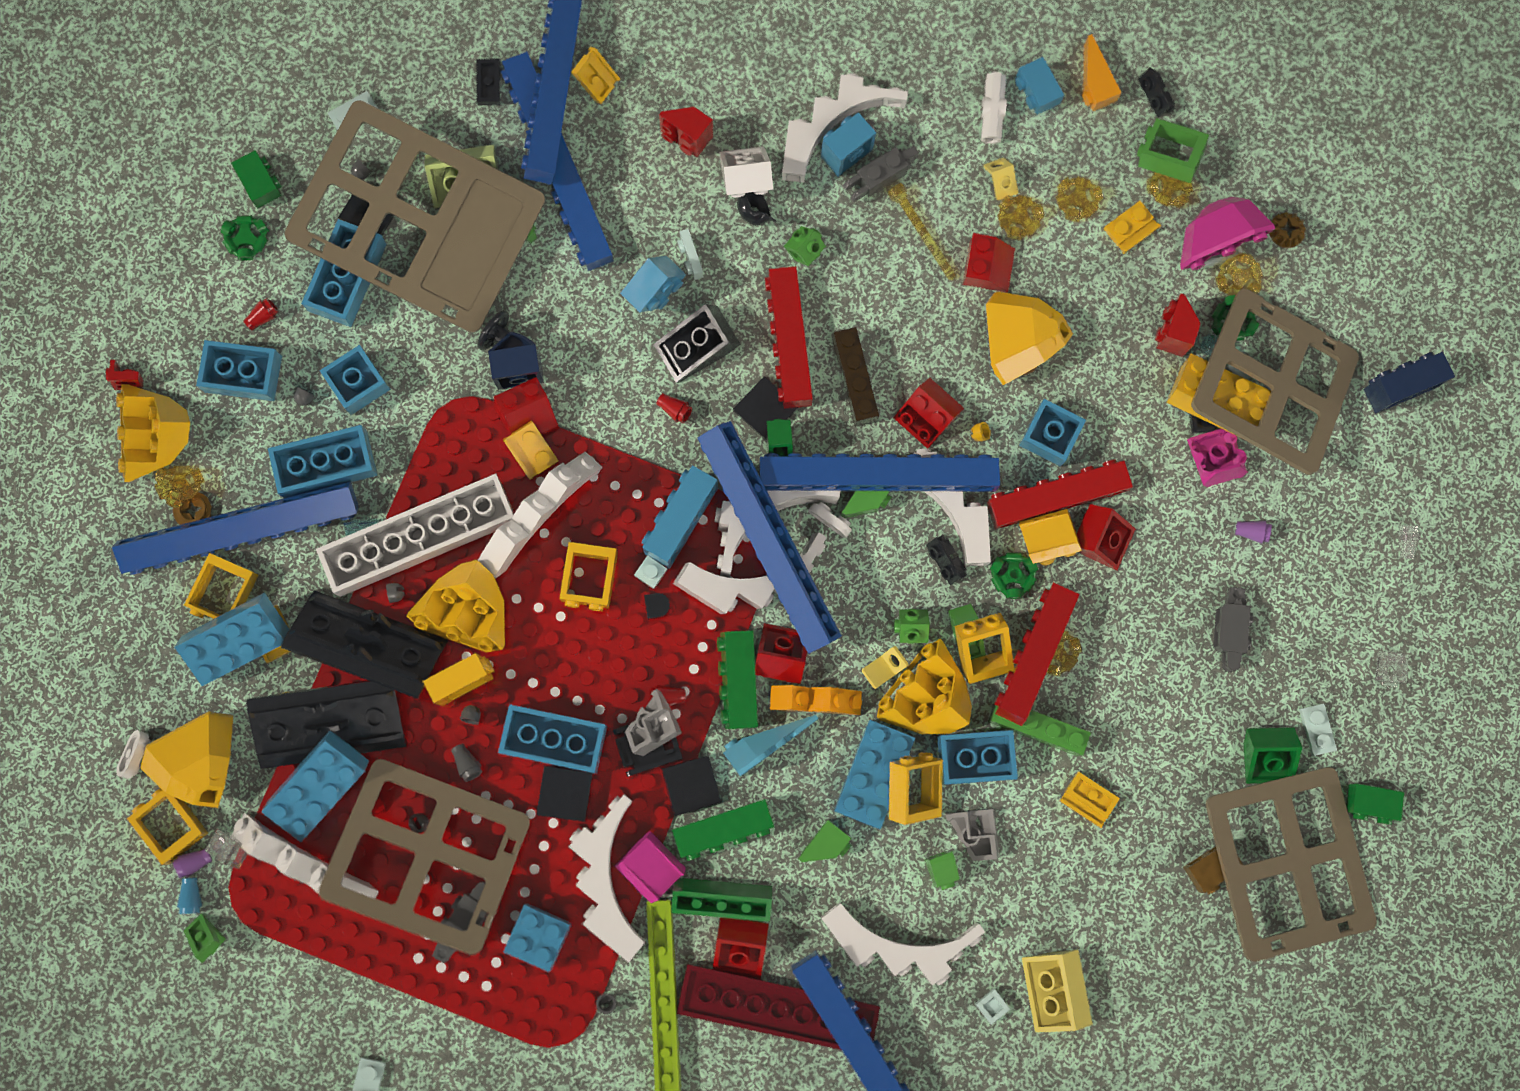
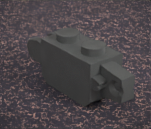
M914 145L904 151L901 148L897 149L895 147L859 169L857 175L847 180L843 187L845 190H849L857 184L861 185L862 188L851 195L853 202L866 195L871 197L905 176L908 169L912 167L911 162L918 158L919 152Z
M1228 588L1225 604L1216 609L1213 648L1217 653H1222V668L1228 673L1239 670L1242 655L1247 654L1252 643L1251 636H1249V627L1253 623V613L1250 612L1251 606L1246 605L1244 588Z
M485 882L477 883L478 885L472 890L471 894L465 893L463 897L459 895L451 906L454 911L449 918L445 916L441 924L460 931H466ZM480 911L475 924L482 926L488 913ZM437 943L432 956L440 962L446 963L456 952V949Z

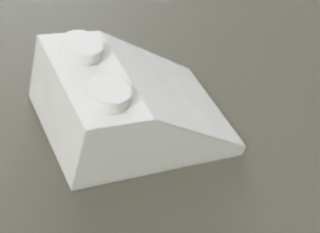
M764 146L719 152L727 195L742 197L748 192L766 194L768 190L773 189L771 161Z

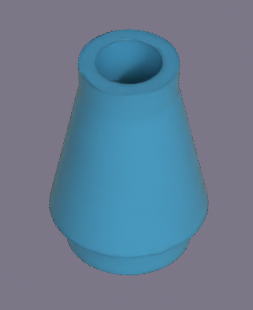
M182 878L177 903L179 914L200 913L202 902L197 878Z

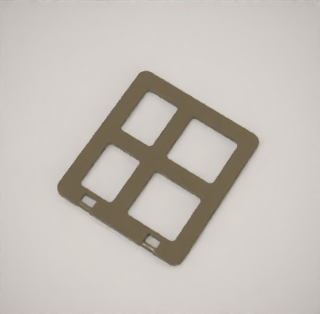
M1241 289L1233 300L1191 406L1197 414L1307 475H1312L1319 470L1358 363L1359 355L1355 349L1339 340L1336 341L1326 335L1325 332L1279 306H1274L1248 289ZM1261 305L1271 310V315L1260 309ZM1248 311L1291 335L1292 339L1279 372L1235 348V342ZM1323 340L1333 345V349L1322 344ZM1308 345L1330 356L1338 363L1326 398L1317 395L1296 382V376ZM1226 364L1235 367L1270 387L1271 394L1258 426H1254L1213 402V396ZM1288 398L1318 415L1305 453L1279 440L1275 436V431Z
M377 760L371 766L320 884L319 896L324 901L470 955L477 954L484 945L528 830L530 820L526 814L389 761ZM384 782H392L434 798L437 801L425 833L418 834L372 816L371 811ZM455 808H460L506 827L504 837L494 860L484 859L442 842V836ZM363 834H368L415 853L414 861L398 900L393 905L345 888L341 884L359 839ZM508 839L516 842L512 854L504 852ZM433 861L442 862L482 877L485 880L483 891L466 931H460L417 915L413 911ZM480 911L488 913L484 927L475 924Z
M1324 767L1212 795L1206 800L1207 814L1243 954L1247 960L1258 962L1277 955L1294 952L1374 929L1377 920L1339 777L1335 769ZM1321 787L1327 803L1335 840L1306 848L1302 839L1292 795L1297 792ZM1271 799L1276 808L1286 852L1283 855L1241 865L1237 856L1227 812L1230 809ZM1341 859L1354 905V912L1334 919L1324 920L1311 867L1320 863ZM1291 872L1298 892L1305 925L1301 928L1259 938L1246 884ZM1348 921L1349 929L1339 931L1338 923ZM1281 939L1283 947L1272 950L1271 942Z

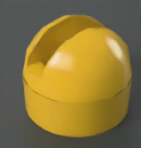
M986 422L977 423L971 428V432H973L971 437L975 441L982 442L990 439L991 431Z

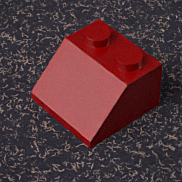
M973 233L969 243L963 285L1008 293L1015 248L997 237Z
M537 377L494 396L495 410L509 435L530 421L534 423L541 435L558 428L548 396Z
M1090 504L1077 532L1082 549L1079 553L1117 571L1136 528L1114 509Z
M764 623L755 664V675L801 684L807 650L802 645L796 629Z
M720 917L712 969L761 979L769 924Z

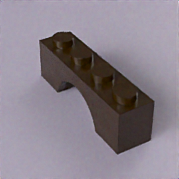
M857 328L836 331L833 333L832 341L838 363L843 372L854 427L877 422L879 413Z

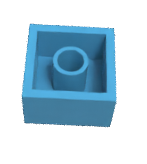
M859 112L853 117L850 115L842 121L838 129L835 131L832 129L825 134L821 158L839 177L873 150L876 132Z
M668 256L648 258L620 294L640 313L651 312L655 309L660 310L668 303V296L682 286V279L686 274Z
M360 345L319 370L350 415H353L391 390Z
M1043 399L1019 446L1061 467L1067 460L1086 419Z
M527 903L523 906L503 952L550 972L553 969L572 923Z

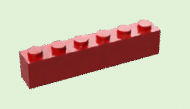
M797 267L769 269L768 277H765L764 281L765 290L770 291L771 299H767L768 313H773V321H770V333L775 335L776 343H772L773 357H778L779 365L775 366L776 380H781V388H777L778 400L783 402L784 409L812 406L813 397Z
M1109 460L1102 463L1103 467L1095 469L1094 466H1089L1081 469L1079 474L1072 475V472L1059 475L1058 480L1050 482L1049 479H1044L1036 482V486L1031 488L1023 485L1014 488V492L1005 495L1003 491L991 495L992 499H989L986 504L994 529H1000L1017 524L1020 521L1129 491L1133 488L1125 461Z
M1054 582L1049 589H1044L1039 599L1043 604L1040 610L1035 609L1030 620L1034 625L1031 630H1026L1021 641L1025 643L1022 651L1018 649L1012 663L1016 664L1013 672L1009 670L1003 684L1007 685L1004 693L999 692L994 705L998 706L996 715L1023 726L1080 594Z

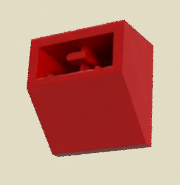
M696 107L661 111L659 114L661 136L669 143L674 141L680 145L681 151L688 156L693 154L698 158L713 138V119Z
M1180 293L1175 300L1172 299L1169 306L1165 307L1161 317L1165 321L1162 328H1158L1155 341H1158L1156 349L1183 357L1194 346L1201 323L1186 295Z
M928 378L915 390L893 418L928 449L965 408L933 379Z

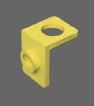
M1001 158L984 164V169L992 174L997 200L1018 194L1014 165L1005 158Z
M893 646L861 671L872 687L876 689L909 664L898 648ZM891 655H895L898 658L899 666L893 663Z

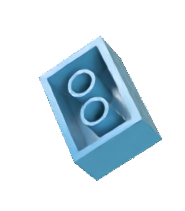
M204 340L196 386L204 393L275 401L282 356L276 349Z
M1013 730L940 735L937 737L939 759L943 760L942 785L1018 779Z

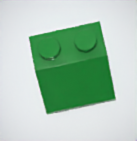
M1295 727L1246 729L1243 743L1246 784L1264 783L1296 775L1303 747Z

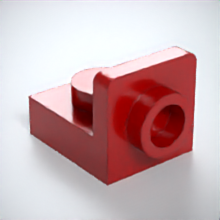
M110 359V367L106 368V380L111 383L114 390H121L122 384L144 389V380L139 371L132 369L120 371L117 361Z

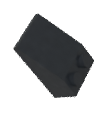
M705 304L653 345L675 382L679 383L722 359L741 344L719 307Z

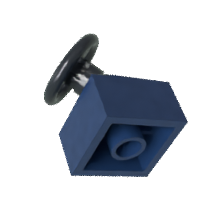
M502 310L496 313L482 330L477 346L480 350L484 351L489 349L494 343L496 344L488 351L492 380L497 389L513 388L537 377L539 383H544L541 357L536 344L527 337L511 332L506 328L509 321L507 311Z

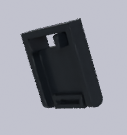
M629 725L612 730L614 735L624 733L625 736L615 741L624 768L634 765L635 769L626 772L627 777L683 759L676 737L671 739L674 746L673 749L665 751L664 746L661 745L648 754L641 756L632 753L625 733Z

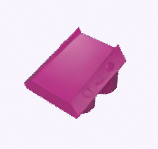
M1218 429L1187 440L1203 486L1211 487L1233 479H1239L1248 473L1245 467L1247 456L1243 450L1238 448L1236 435L1223 429Z
M651 831L643 836L615 865L620 873L650 903L658 901L684 875L686 870L685 866Z

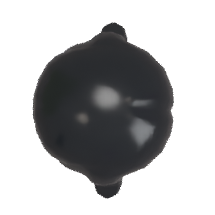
M748 192L744 196L738 197L737 209L745 222L754 226L770 221L777 222L771 217L770 209L763 194ZM751 207L757 208L758 211H752Z

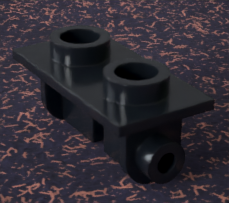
M1150 67L1138 78V81L1158 118L1165 112L1170 113L1174 111L1176 103L1173 101L1169 91H1163L1166 86L1160 76V72Z
M941 535L926 545L930 557L936 561L942 577L948 581L949 585L967 576L965 572L967 569L959 556L954 559L950 557L956 551L948 537L945 538L944 535Z

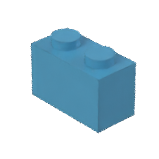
M1044 57L1018 69L1015 78L1016 85L1020 91H1024L1027 96V106L1030 110L1034 109L1036 115L1061 104L1064 93Z

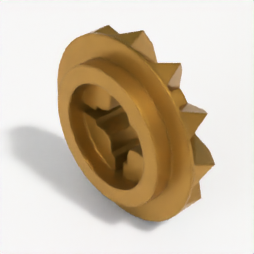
M1285 212L1277 214L1271 220L1275 229L1269 235L1278 246L1293 248L1299 245L1305 238L1307 228L1304 227V220L1297 217V213ZM1287 224H1289V228L1295 229L1290 233V235L1287 233L1286 230L1282 229Z
M189 491L180 495L175 501L173 516L179 525L212 517V505L204 494L197 491ZM192 503L196 508H201L195 512L194 518L190 513H183L191 509Z

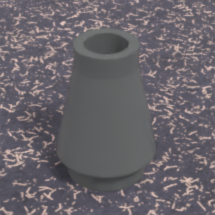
M459 744L451 750L460 778L468 782L481 775L482 765L464 744Z

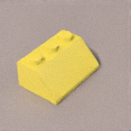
M1065 950L1022 957L1035 1032L1077 1031L1093 1025L1079 950Z

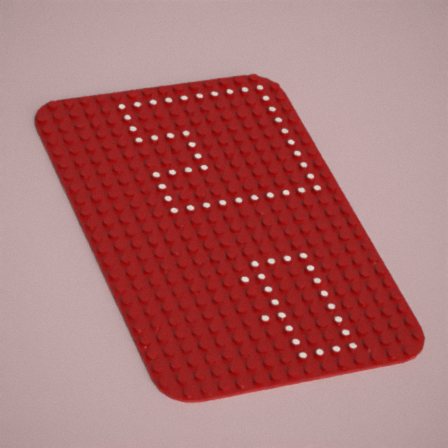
M468 396L449 401L437 409L429 420L385 520L494 474H497L515 514L522 501L536 492L549 471L564 463L566 465L586 452L602 466V469L597 475L579 487L549 516L520 550L508 569L495 578L504 600V648L502 650L484 652L447 639L448 644L428 677L430 678L477 653L481 657L485 656L486 659H489L494 668V672L491 673L494 679L444 706L433 702L426 686H424L419 699L396 691L407 747L361 754L369 760L365 772L302 842L262 813L270 797L301 763L278 766L255 818L262 825L288 842L329 864L371 766L380 759L526 814L530 824L484 945L480 952L474 955L456 950L446 963H442L432 956L437 942L324 901L308 884L284 875L274 865L250 856L243 848H241L232 868L228 889L231 907L243 924L258 934L530 1045L551 1048L568 1044L585 1032L596 1014V1001L600 995L604 994L619 956L618 953L583 925L586 921V918L583 917L592 905L597 907L598 904L576 886L579 882L576 878L585 866L589 869L591 865L569 847L572 843L569 839L578 828L583 830L584 827H587L594 832V823L601 815L604 817L608 815L611 811L608 806L617 796L621 798L623 795H626L633 801L625 811L616 830L610 859L614 893L621 911L631 925L643 895L620 873L615 865L649 831L662 844L664 843L674 815L661 769L698 758L720 702L719 687L723 685L722 676H719L718 662L722 660L721 652H718L717 638L720 637V632L748 631L756 608L736 597L735 599L738 602L734 609L726 614H720L673 584L685 563L689 562L707 572L720 576L721 569H717L719 554L724 555L725 547L720 546L722 532L725 531L718 530L719 522H715L717 508H722L723 501L730 502L723 491L717 489L673 565L664 574L656 588L653 589L634 576L647 557L643 550L644 544H642V540L648 531L652 532L656 525L654 523L655 518L661 510H666L668 505L666 501L672 490H678L681 475L558 427L542 435L558 459V462L529 480L503 441L504 438L510 435L495 410L494 401ZM495 532L355 590L349 603L367 610H373L377 614L381 613L385 617L417 628L407 617L408 612L440 577L462 563L478 560ZM745 536L734 553L730 578L750 579L767 575L761 561L757 558L751 541ZM569 542L617 549L618 555L609 608H603V611H594L589 609V605L582 604L579 605V608L565 606V602L560 600ZM574 556L568 594L602 599L608 560ZM386 584H401L404 587L402 592L405 593L403 599L398 602L389 603ZM654 593L665 595L670 603L669 612L661 618L648 620L644 595ZM322 663L311 689L367 680ZM661 685L685 688V703L669 706L681 730V734L676 736L683 759L627 777L626 772L635 768L634 765L624 768L615 741L625 736L624 733L614 735L612 730L629 725L636 720L642 707L646 708L650 702L651 687ZM474 705L480 709L481 718L478 725L465 723L460 720L461 713L466 706ZM509 705L607 725L597 774L593 773L586 822L536 815L544 766L574 771L581 770L498 753ZM672 740L663 744L665 751L674 748ZM459 744H464L482 765L481 775L468 782L460 778L454 756L451 752ZM386 781L380 790L371 814L376 818L410 830L408 821L416 813L426 815L430 822L437 801L434 798ZM455 808L442 836V842L492 861L497 855L506 827L460 808ZM417 817L414 818L418 830L421 829L422 827L420 826ZM363 834L359 839L346 873L369 883L379 891L375 899L393 905L398 900L414 861L415 853L368 834ZM508 839L504 852L512 854L516 842ZM433 861L413 911L417 915L441 923L445 916L449 918L454 911L451 906L459 895L463 897L465 893L471 894L472 890L478 885L477 883L485 882L482 877L442 862ZM527 903L572 923L553 969L550 972L503 952L523 906Z

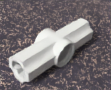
M1001 72L987 74L985 80V96L981 106L983 107L981 118H983L981 141L988 144L1000 143L1002 138V123L1005 118L1007 99H1005L1006 75H1003Z

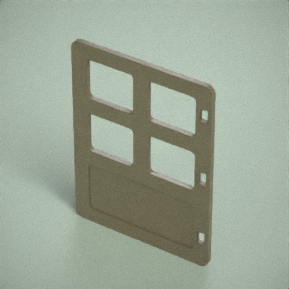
M358 100L351 104L285 229V237L290 243L470 333H475L481 329L545 204V197L541 191L364 101ZM364 123L401 141V146L381 184L377 187L340 169L342 160L360 126ZM420 152L458 170V175L436 215H431L397 198V193ZM330 185H335L369 203V207L349 246L345 249L307 230ZM387 214H392L426 231V236L404 277H398L365 260V255ZM313 239L325 244L323 251L310 246ZM380 272L392 278L389 285L376 279ZM446 305L458 311L456 318L442 312Z

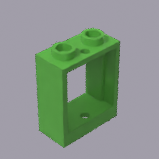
M1156 118L1153 127L1149 126L1144 137L1147 140L1146 143H1141L1138 149L1137 157H1140L1138 167L1191 183L1205 152L1210 134ZM1156 137L1193 148L1188 162L1151 151Z

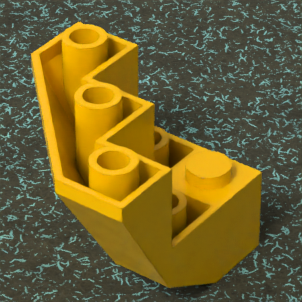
M995 292L986 303L991 366L1002 385L1011 382L1046 362L1063 348L1073 335L1063 315L1039 298Z
M122 384L121 393L116 395V405L120 407L121 426L117 427V439L121 440L122 458L118 459V472L123 473L124 482H131L163 468L175 460L188 444L190 420L187 410L170 397Z
M478 560L462 563L440 577L407 614V617L418 629L484 652L502 650L505 646L504 600L493 574Z
M941 639L926 644L880 700L877 718L880 721L922 735L950 734L969 725L972 705L966 681ZM922 656L926 658V660L917 664L918 661L922 658ZM917 664L916 675H915L911 670H912V669L914 668V666ZM901 682L905 684L904 687L896 690ZM896 690L895 699L893 700L890 696Z
M208 711L146 745L140 769L166 794L192 805L218 808L224 791L230 761L233 715Z

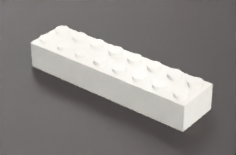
M494 474L319 547L316 551L333 593L341 597L491 534L501 525L512 519L514 512L497 474Z

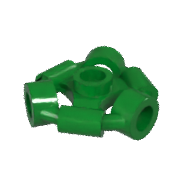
M252 215L237 216L236 219L231 221L226 220L221 227L224 246L231 255L234 254L240 261L254 260V256L258 252L261 253L268 242L266 237L267 233L270 232L261 218L256 219ZM253 224L260 232V236H254L250 227ZM238 225L240 227L238 233L234 238H231ZM249 245L252 246L253 250L249 248L239 249V247Z
M1236 295L1225 297L1222 303L1217 304L1213 312L1212 318L1214 320L1211 329L1217 338L1224 325L1220 320H1226L1229 312L1226 307H1231ZM1248 311L1245 319H1250L1245 331L1240 330L1236 341H1243L1245 337H1252L1255 334L1259 322H1257L1255 314Z
M1006 553L1004 556H997L989 569L993 577L991 579L998 592L1001 591L1006 596V599H1022L1026 592L1030 593L1037 581L1035 578L1036 571H1038L1037 564H1033L1030 557L1022 556L1021 553ZM1004 562H1007V571L1004 575H999L998 572ZM1020 562L1023 563L1030 575L1023 574L1019 567ZM1010 583L1020 584L1021 589H1006V587Z

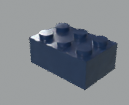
M1429 352L1414 362L1410 360L1399 365L1397 369L1392 371L1389 369L1378 374L1377 377L1368 381L1370 385L1363 390L1375 414L1434 390L1453 379L1455 375L1443 352L1435 355L1433 352Z

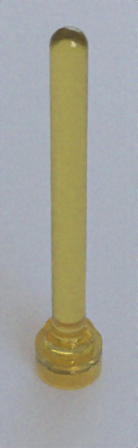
M903 183L895 185L887 192L888 196L896 204H900L947 279L954 280L956 277L955 272L908 201L907 189Z

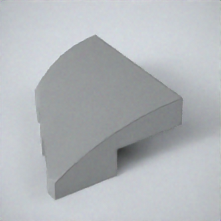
M657 689L652 691L651 695L653 698L646 708L642 707L636 720L625 731L632 753L644 756L681 734L671 708L660 690Z
M994 808L946 813V819L952 824L959 840L964 843L973 861L993 860L1000 857ZM977 817L979 818L982 829L976 825Z

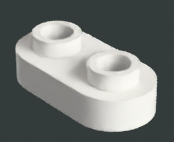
M822 502L819 504L813 503L809 508L808 512L841 537L847 538L852 531L849 527L851 523L842 516L837 518L830 513L831 509Z
M136 730L131 734L118 762L117 776L130 779L139 772L140 761L146 745L150 743L147 733Z

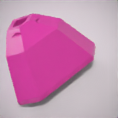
M1227 197L1217 200L1202 209L1186 227L1180 268L1181 270L1189 268L1192 271L1204 267L1205 262L1213 256L1222 254L1223 257L1234 254L1236 248L1244 242L1254 241V243L1264 241L1268 238L1267 235L1275 229V226L1249 199Z

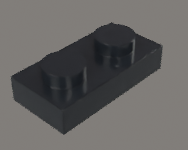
M499 58L476 59V102L478 106L501 105Z

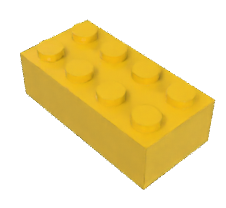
M1191 353L1181 366L1166 403L1228 431L1197 414L1192 409L1191 403L1208 361ZM1224 369L1213 396V402L1254 426H1258L1271 390Z

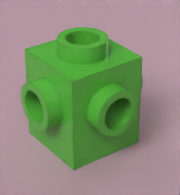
M801 226L793 233L784 247L796 262L809 266L820 256L826 245L821 240L822 235L815 228L809 229Z
M899 609V617L894 619V633H898L899 643H928L930 628L928 609Z

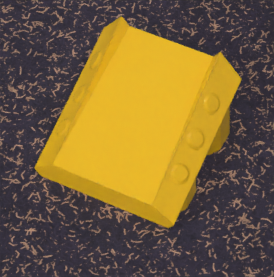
M1068 509L1019 522L1028 555L1033 564L1039 562L1041 565L1046 566L1052 564L1057 557H1070L1075 555L1076 552L1082 551Z

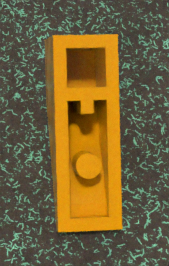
M1093 34L1088 35L1084 44L1082 97L1085 105L1090 106L1092 111L1117 102L1121 91Z

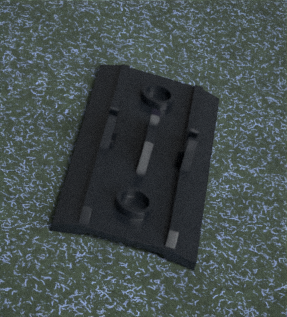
M314 590L286 634L281 648L419 699L425 686L423 681L430 676L437 660L448 644V640L385 617L381 613L377 614L373 610L358 607Z
M368 680L246 699L249 722L261 769L302 763L329 731H332L360 754L407 747L396 691Z

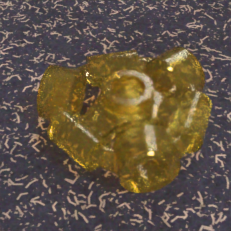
M1153 172V175L1147 179V194L1155 197L1156 202L1166 207L1169 205L1175 206L1178 209L1190 201L1189 196L1193 192L1192 182L1188 183ZM1158 179L1162 183V192H1158ZM1177 191L1184 192L1172 200L1171 195Z
M1079 176L1076 178L1066 177L1057 186L1058 195L1056 200L1059 210H1062L1066 215V220L1080 222L1085 217L1089 218L1099 209L1098 204L1103 200L1101 187L1092 184L1091 180ZM1074 184L1076 187L1075 191L1070 195H1065L1064 193ZM1087 189H1090L1092 202H1089L1087 199ZM1069 206H1076V207L1081 208L1082 211L1079 210V209H1076V208H1068V207H1069Z
M1019 194L1017 197H1010L1008 195L998 205L999 214L997 217L1000 227L1006 231L1007 237L1010 239L1021 241L1023 237L1031 236L1041 226L1040 222L1044 218L1043 206L1041 203L1037 204L1032 201L1031 197ZM1015 202L1017 208L1010 214L1006 213ZM1028 207H1031L1034 220H1031L1028 215ZM1011 224L1021 225V226L1024 227V230L1021 229V228H1019V227H1015V226L1010 227V225H1011Z
M1238 252V255L1233 258L1229 257L1219 267L1220 272L1215 277L1219 292L1222 291L1228 294L1227 296L1236 295L1251 278L1255 280L1246 289L1256 294L1262 289L1261 278L1263 273L1260 263H1257L1253 258L1254 255ZM1236 262L1251 265L1248 269H1240L1236 266ZM1225 274H1229L1232 278L1233 285L1228 288Z
M174 466L172 469L160 468L156 472L155 481L157 483L154 488L159 498L166 500L167 505L180 507L183 501L192 499L201 490L200 485L205 481L199 468L192 469L190 466ZM191 474L195 483L189 484L186 480L187 475Z
M1064 631L1052 659L1061 662V667L1050 665L1046 673L1047 675L1060 677L1062 673L1070 672L1078 663L1077 658L1080 652H1082V646L1078 637H1073L1068 634V631ZM1068 640V645L1073 655H1068L1064 649V642Z

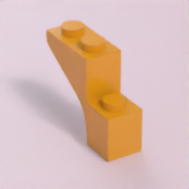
M771 685L770 710L861 715L862 691L834 687Z

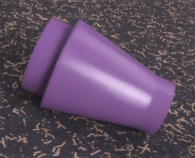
M1237 521L1235 535L1261 544L1269 542L1272 524L1266 523V521Z
M206 848L178 855L177 859L172 860L178 877L188 878L206 864L212 862V858Z

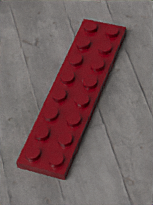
M687 964L677 1010L678 1015L841 1050L804 989ZM854 1000L858 1007V1010L855 1012L860 1020L865 1018L872 1029L869 1034L874 1041L881 1006Z

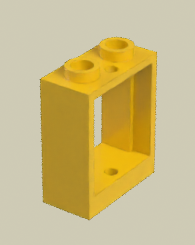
M573 542L568 543L560 600L565 602V606L579 608L580 604L589 605V609L594 611H603V608H609L618 555L617 549ZM574 556L608 560L602 599L568 594Z
M209 553L184 606L191 608L189 613L203 619L204 615L215 619L220 614L200 606L199 603L216 568L218 567L245 579L230 610L246 602L259 575Z
M1001 613L954 626L961 668L969 684L1006 674L1009 670L1014 671L1009 628ZM1000 634L1002 651L971 660L968 643Z
M475 653L424 680L423 683L433 702L444 706L494 679L491 674L494 672V668L488 658L486 659L485 656L481 657Z
M923 752L919 753L917 757L902 756L900 760L890 762L889 820L908 825L942 817V759L933 757L932 753ZM921 768V803L909 805V770Z
M159 788L151 795L153 798L146 804L143 802L132 810L133 814L127 820L161 865H169L172 863V860L177 859L178 855L186 852L206 836L208 832L183 800L166 794ZM168 799L191 830L164 851L141 819Z

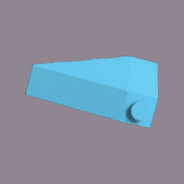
M813 715L742 738L740 741L735 738L724 746L726 751L723 754L741 777L817 721L818 717Z

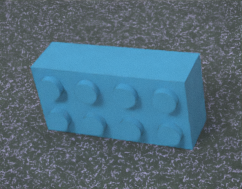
M338 219L329 242L343 249L347 248L358 226ZM376 233L365 255V260L377 266L387 245L382 235ZM321 258L301 304L308 312L352 327L370 282Z
M362 425L268 448L277 492L283 498L349 481L354 482L378 476L368 432Z
M693 465L689 471L687 469L684 470L679 479L680 486L678 490H672L666 501L668 503L666 510H661L654 521L656 523L652 532L648 531L642 540L645 555H648L668 569L673 565L718 489L716 478Z
M264 592L182 635L174 648L201 686H204L281 646L289 628Z
M509 705L498 753L597 774L607 725Z
M869 720L834 812L881 830L889 809L890 762L900 760L902 756H909L915 737Z
M329 731L270 797L262 813L302 842L365 772L369 760L332 731Z

